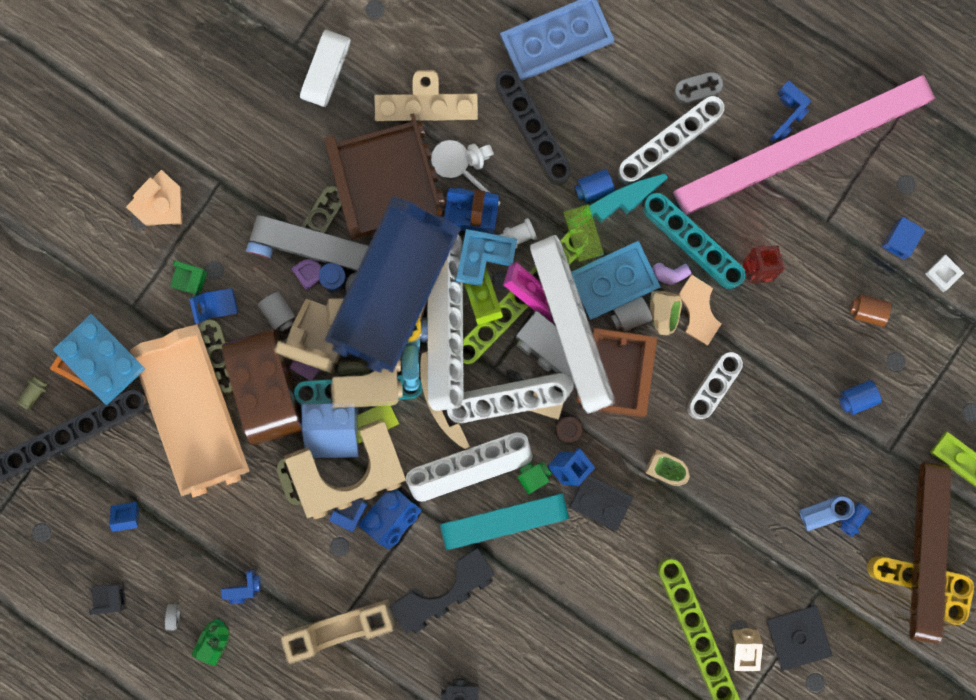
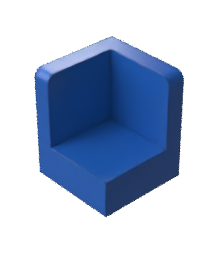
M902 217L893 225L882 248L904 260L912 255L925 230Z
M356 499L352 501L353 504L341 510L336 509L329 521L354 532L368 503L361 499Z

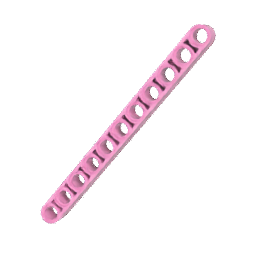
M922 75L693 181L672 193L680 210L685 215H688L934 100L935 96L925 76Z

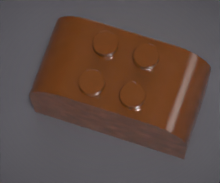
M275 329L222 344L223 357L241 422L251 445L273 441L300 433L303 430L302 413L299 402H297L294 396L295 388L286 357L275 352L278 342H281L279 332Z

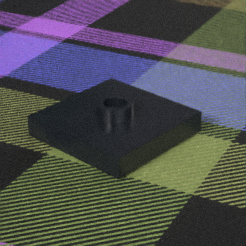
M817 605L766 619L782 671L833 656Z

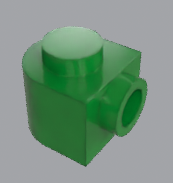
M544 461L536 466L531 462L519 469L521 475L517 478L527 495L550 482L548 476L551 475V472Z

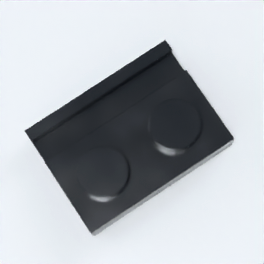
M588 475L580 485L569 508L617 532L633 497Z

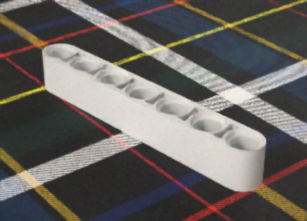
M459 234L428 297V402L435 411L459 408L463 403V283L456 281L462 252V240Z
M556 235L536 242L530 246L531 253L582 405L590 413L614 404L613 393L562 244Z

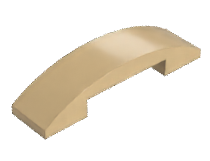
M424 352L421 355L420 374L428 407L442 430L454 442L467 449L470 446L460 424L449 427L442 410L435 411L429 405L428 354Z

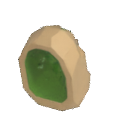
M652 291L649 311L653 319V325L659 334L670 335L674 333L679 323L682 307L681 296L667 291Z
M655 449L645 470L646 474L673 486L686 484L690 477L688 467L682 460L658 449Z

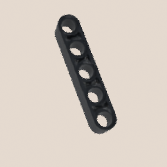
M511 70L501 71L496 77V91L548 181L557 186L565 184L571 173V167L518 75ZM510 79L513 81L514 86L511 89H504L500 85L501 81ZM517 101H523L527 108L524 111H517L514 109L513 104ZM536 123L540 130L537 133H530L526 130V125ZM541 145H549L553 152L548 156L542 155L539 152V147ZM559 166L565 170L566 174L561 178H557L552 174L551 170Z

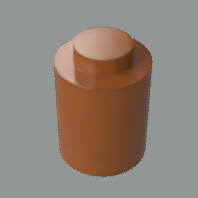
M859 294L857 299H852L849 313L853 314V319L885 327L891 312V302Z

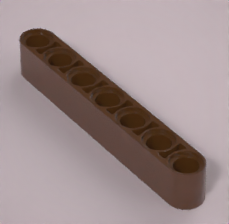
M922 462L918 473L909 636L911 640L939 644L944 630L951 468L950 466Z

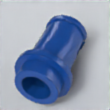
M859 502L854 507L853 515L847 520H841L842 525L840 529L851 537L859 533L858 529L868 515L871 514V511Z

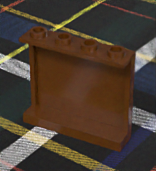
M414 113L410 114L412 122L340 142H336L334 135L324 138L345 220L352 239L376 232L392 196L410 201L428 213L437 216L442 215L440 205L445 204L441 189H435L434 182H438L435 167H429L427 160L432 159L428 144L423 145L421 140L422 137H425L422 121L416 122Z

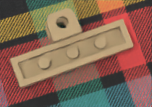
M417 70L413 76V94H375V121H412L410 114L413 113L416 120H478L477 93L439 94V77L435 70ZM428 77L431 83L425 86L422 84L421 79Z

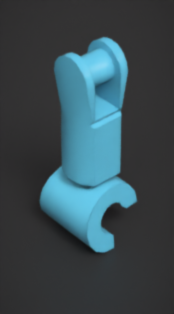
M421 337L415 342H407L402 353L404 388L408 391H414L419 387Z

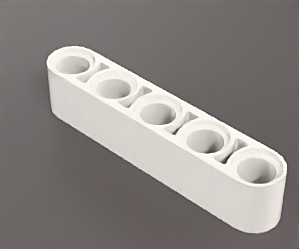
M715 96L704 99L625 159L617 172L619 181L627 186L638 182L716 123L724 112L722 100ZM705 106H714L717 110V115H708L705 111ZM688 120L695 122L697 130H687L684 122ZM673 136L677 141V145L674 147L668 146L664 141V137ZM644 152H654L657 160L648 162L644 158ZM631 166L636 170L637 175L629 178L624 174L623 169Z
M558 373L463 392L462 403L466 411L459 407L447 409V412L452 421L465 423L555 406L566 400L572 392L574 385L568 375ZM554 385L562 388L563 393L558 392ZM530 390L535 391L538 394V397H534L530 393ZM506 395L511 396L514 402L509 401ZM482 399L486 400L490 406H486Z
M517 432L413 468L407 473L406 482L415 500L426 501L523 467L531 462L533 457L526 435Z

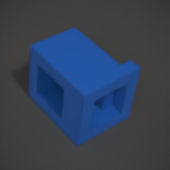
M577 448L574 452H559L547 465L562 485L579 486L595 468L580 448Z

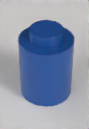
M607 169L578 179L577 185L574 186L578 200H584L585 204L603 198L615 191Z
M329 263L321 268L319 281L328 291L339 292L346 286L347 275L341 266Z
M872 380L842 391L841 398H839L842 410L845 413L849 412L850 415H855L882 402L880 393Z

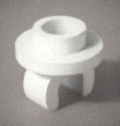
M471 144L466 152V160L470 166L478 170L483 167V161L489 159V156L494 153L490 145L478 148L476 144Z

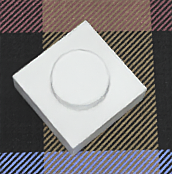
M944 255L925 274L944 292L964 272L947 255Z

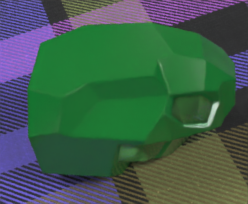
M216 619L205 626L191 654L195 659L213 666L218 664L229 641V629L226 623Z

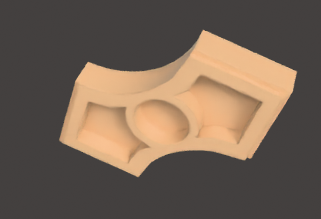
M690 275L679 293L689 317L685 333L708 346L721 326V323L716 320L710 309V295L713 288L695 276Z

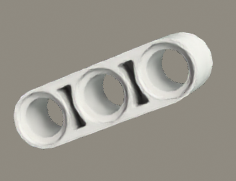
M326 29L324 30L300 94L301 99L326 107L347 54L350 38Z
M729 352L721 355L716 360L688 402L687 411L692 418L705 419L713 413L743 367L742 359L738 354ZM725 358H731L734 361L735 368L732 372L724 369L723 361ZM711 379H716L720 382L721 389L718 393H713L709 390ZM698 400L706 404V412L703 415L697 414L694 410V404Z

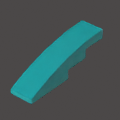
M662 174L640 180L603 197L582 211L581 217L588 218L579 222V228L593 216L601 224L618 208H621L627 215L665 183L668 177ZM580 213L568 223L572 230L577 229L578 223L573 221L580 217Z

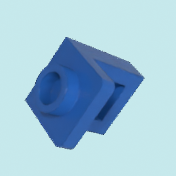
M255 569L248 570L247 586L225 587L221 589L222 600L229 599V604L245 603V598H254L257 596V591L261 590L260 575H256Z

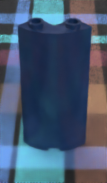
M392 196L324 340L334 345L332 351L347 357L348 353L364 359L368 361L366 367L379 373L383 369L393 373L461 228L446 218L426 212L410 201Z

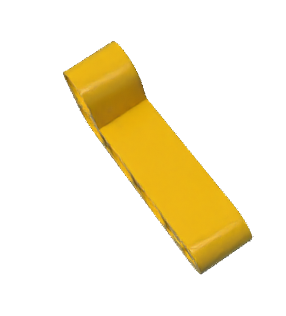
M875 556L869 560L867 571L872 578L912 588V577L910 580L904 581L902 573L908 567L913 573V563L882 556ZM878 565L892 568L893 571L892 573L880 572L877 570ZM946 571L944 621L960 625L967 620L974 592V584L969 577ZM960 579L963 583V588L960 592L956 593L954 584ZM955 605L958 613L951 619L948 611L951 606Z

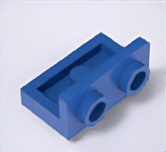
M448 188L444 218L460 227V230L463 231L468 229L494 234L499 195L485 192L481 227L470 226L475 191L463 188Z
M397 488L390 491L386 490L358 525L378 544L389 550L398 543L405 530L417 520L422 510Z

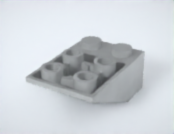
M536 311L517 334L515 339L518 341L517 347L529 356L532 353L539 358L537 363L547 372L552 369L557 374L564 373L568 375L573 381L574 388H576L556 326Z

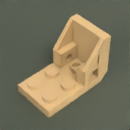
M305 299L292 325L286 344L278 342L275 352L286 358L334 374L341 354L332 351L334 345L324 341L329 331L327 306Z

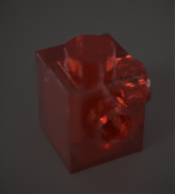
M779 245L754 247L743 260V268L748 277L749 284L773 282L785 269Z

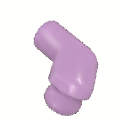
M657 263L652 268L657 280L668 285H674L692 275L686 263L674 270L665 267L663 263Z

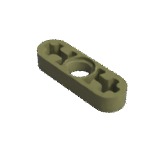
M329 186L323 190L301 227L307 228V226H310L314 231L327 233L342 208L339 193L337 194L339 202H333L329 207L333 211L332 215L319 207L321 204L324 207L327 206L329 203L327 195H333L335 192L338 193L337 187ZM319 213L327 217V223L320 228L315 227L312 222L313 217Z
M206 320L200 324L199 330L215 372V368H224L226 365L225 361L215 364L211 359L212 352L216 349H222V344L207 347V344H212L210 336L204 335V332L208 330L207 326L210 325L212 328H217V332L214 333L216 342L221 340L223 344L227 341L222 326L214 320ZM224 369L226 376L229 377L227 369ZM221 371L215 373L218 384L223 379ZM230 382L228 388L225 385L219 384L221 392L230 393L233 391Z

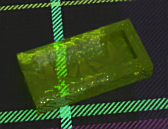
M589 204L564 211L563 215L578 263L604 255Z

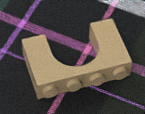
M328 299L326 305L328 330L344 299ZM400 359L393 373L383 369L381 373L374 371L365 376L333 377L331 381L332 408L396 405L399 401L398 398H402V383L397 382V372L401 370Z
M383 419L358 428L368 455V466L363 477L351 486L336 487L325 482L318 473L309 447L284 456L307 518L313 517V519L324 517L330 509L336 507L338 510L345 509L353 504L352 501L361 497L362 500L371 499L377 495V491L385 488L387 491L394 490L401 486V482L406 481Z
M389 599L289 630L281 637L288 663L315 656L322 649L361 636H366L368 639L393 631L396 622L393 612L389 607Z

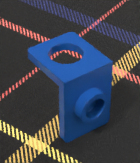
M233 288L201 293L190 298L195 323L203 322L209 318L238 313ZM198 303L200 304V307H201V315H200L199 312H198V307H197V304H198Z

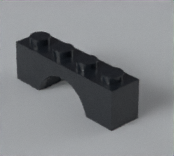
M478 547L456 561V581L445 594L438 597H424L412 590L389 606L406 634L411 630L414 634L427 626L426 620L432 616H435L436 619L440 618L449 611L447 606L455 601L458 605L471 597L469 593L477 586L482 590L493 582L491 577L495 573Z

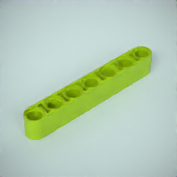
M576 229L568 232L560 240L569 266L584 252L582 250L583 247L588 245L587 237L584 242L587 245L583 244L582 247L577 249L570 246L569 238L576 234ZM536 266L529 272L531 275L538 273ZM510 291L499 303L501 310L506 309L511 313L510 321L502 323L496 319L477 325L463 339V347L471 346L475 350V356L471 360L463 359V364H474L529 306L526 303H517L514 297L515 294ZM486 327L492 330L493 337L491 340L482 341L479 338L478 332L482 328Z
M673 558L661 560L657 567L658 575L711 699L740 700L683 566ZM670 563L675 564L677 568L676 574L673 577H666L664 574L665 566ZM678 588H685L687 591L686 599L680 602L676 601L674 597L675 591ZM690 612H695L698 617L697 622L691 626L686 625V615ZM699 637H706L708 640V645L703 650H698L695 646L696 640ZM716 661L718 663V670L714 674H707V664ZM727 686L729 689L728 695L722 699L717 698L718 688Z

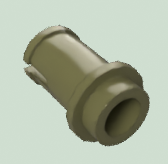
M364 359L339 360L340 376H365L370 374L372 369L366 367L368 361Z
M37 376L28 379V386L16 401L27 410H31L41 393L47 390L45 388L47 383Z

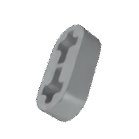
M713 72L687 78L676 85L674 97L679 103L684 105L702 101L710 96H717L722 89L723 81L718 74ZM708 79L712 83L716 82L717 84L713 91L709 87L701 89L700 86L706 85ZM683 86H686L688 90L696 88V91L690 93L689 98H686L685 94L681 95L679 93L682 91Z

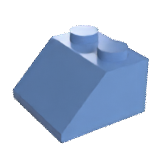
M302 404L305 448L309 447L313 458L359 457L358 407L332 408V404Z

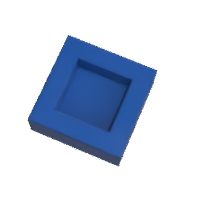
M137 502L111 506L109 526L112 532L138 528L139 507Z

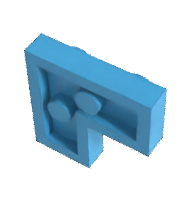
M466 229L456 281L482 286L486 262L506 266L513 264L517 239Z

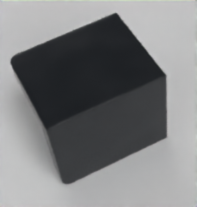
M124 583L92 587L94 608L89 609L90 615L119 612L126 609Z

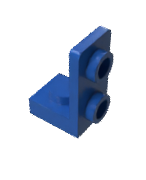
M789 80L777 94L780 96V101L786 107H793L796 111L769 139L772 143L777 138L782 141L792 130L789 125L795 119L800 122L809 112L806 107L811 100Z

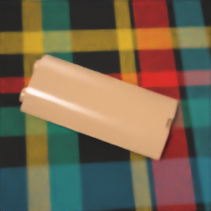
M198 324L174 330L165 337L142 342L130 349L131 354L145 368L139 374V378L181 496L191 493L192 498L208 493L207 487L224 481L229 485L242 480L240 475L249 472V468Z

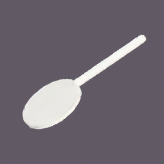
M448 140L441 142L435 147L432 152L431 162L437 174L445 178H455L463 174L479 190L489 192L466 171L468 162L466 160L467 150L464 145L457 141Z

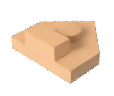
M162 170L153 179L150 177L133 195L134 199L126 206L146 226L183 224L181 207L182 188Z

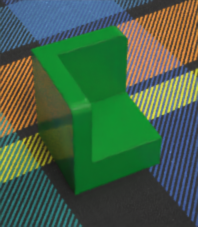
M174 260L173 266L176 269L170 286L193 295L201 294L208 272Z

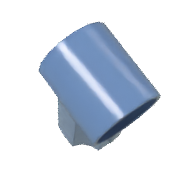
M836 495L828 500L800 509L799 512L806 531H811L839 520H847L853 515L855 508L852 500ZM843 500L846 504V510L843 514L838 515L834 507L838 501Z

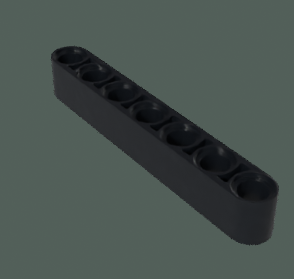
M129 390L116 396L108 405L102 403L0 454V484L144 413L149 407L145 393ZM134 395H138L141 399V404L137 409H133L130 405V400ZM111 407H115L117 410V417L113 421L107 418V411ZM90 418L94 423V427L88 433L84 430L83 425L85 420ZM64 430H67L70 434V440L67 444H63L60 440V435ZM40 442L46 445V452L43 456L37 453V446ZM17 454H20L23 459L22 465L19 468L13 462Z

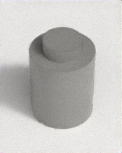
M279 291L269 295L258 304V307L273 329L280 330L283 333L292 328L296 316Z
M642 297L613 309L614 315L610 316L615 329H621L624 333L652 320L648 306Z

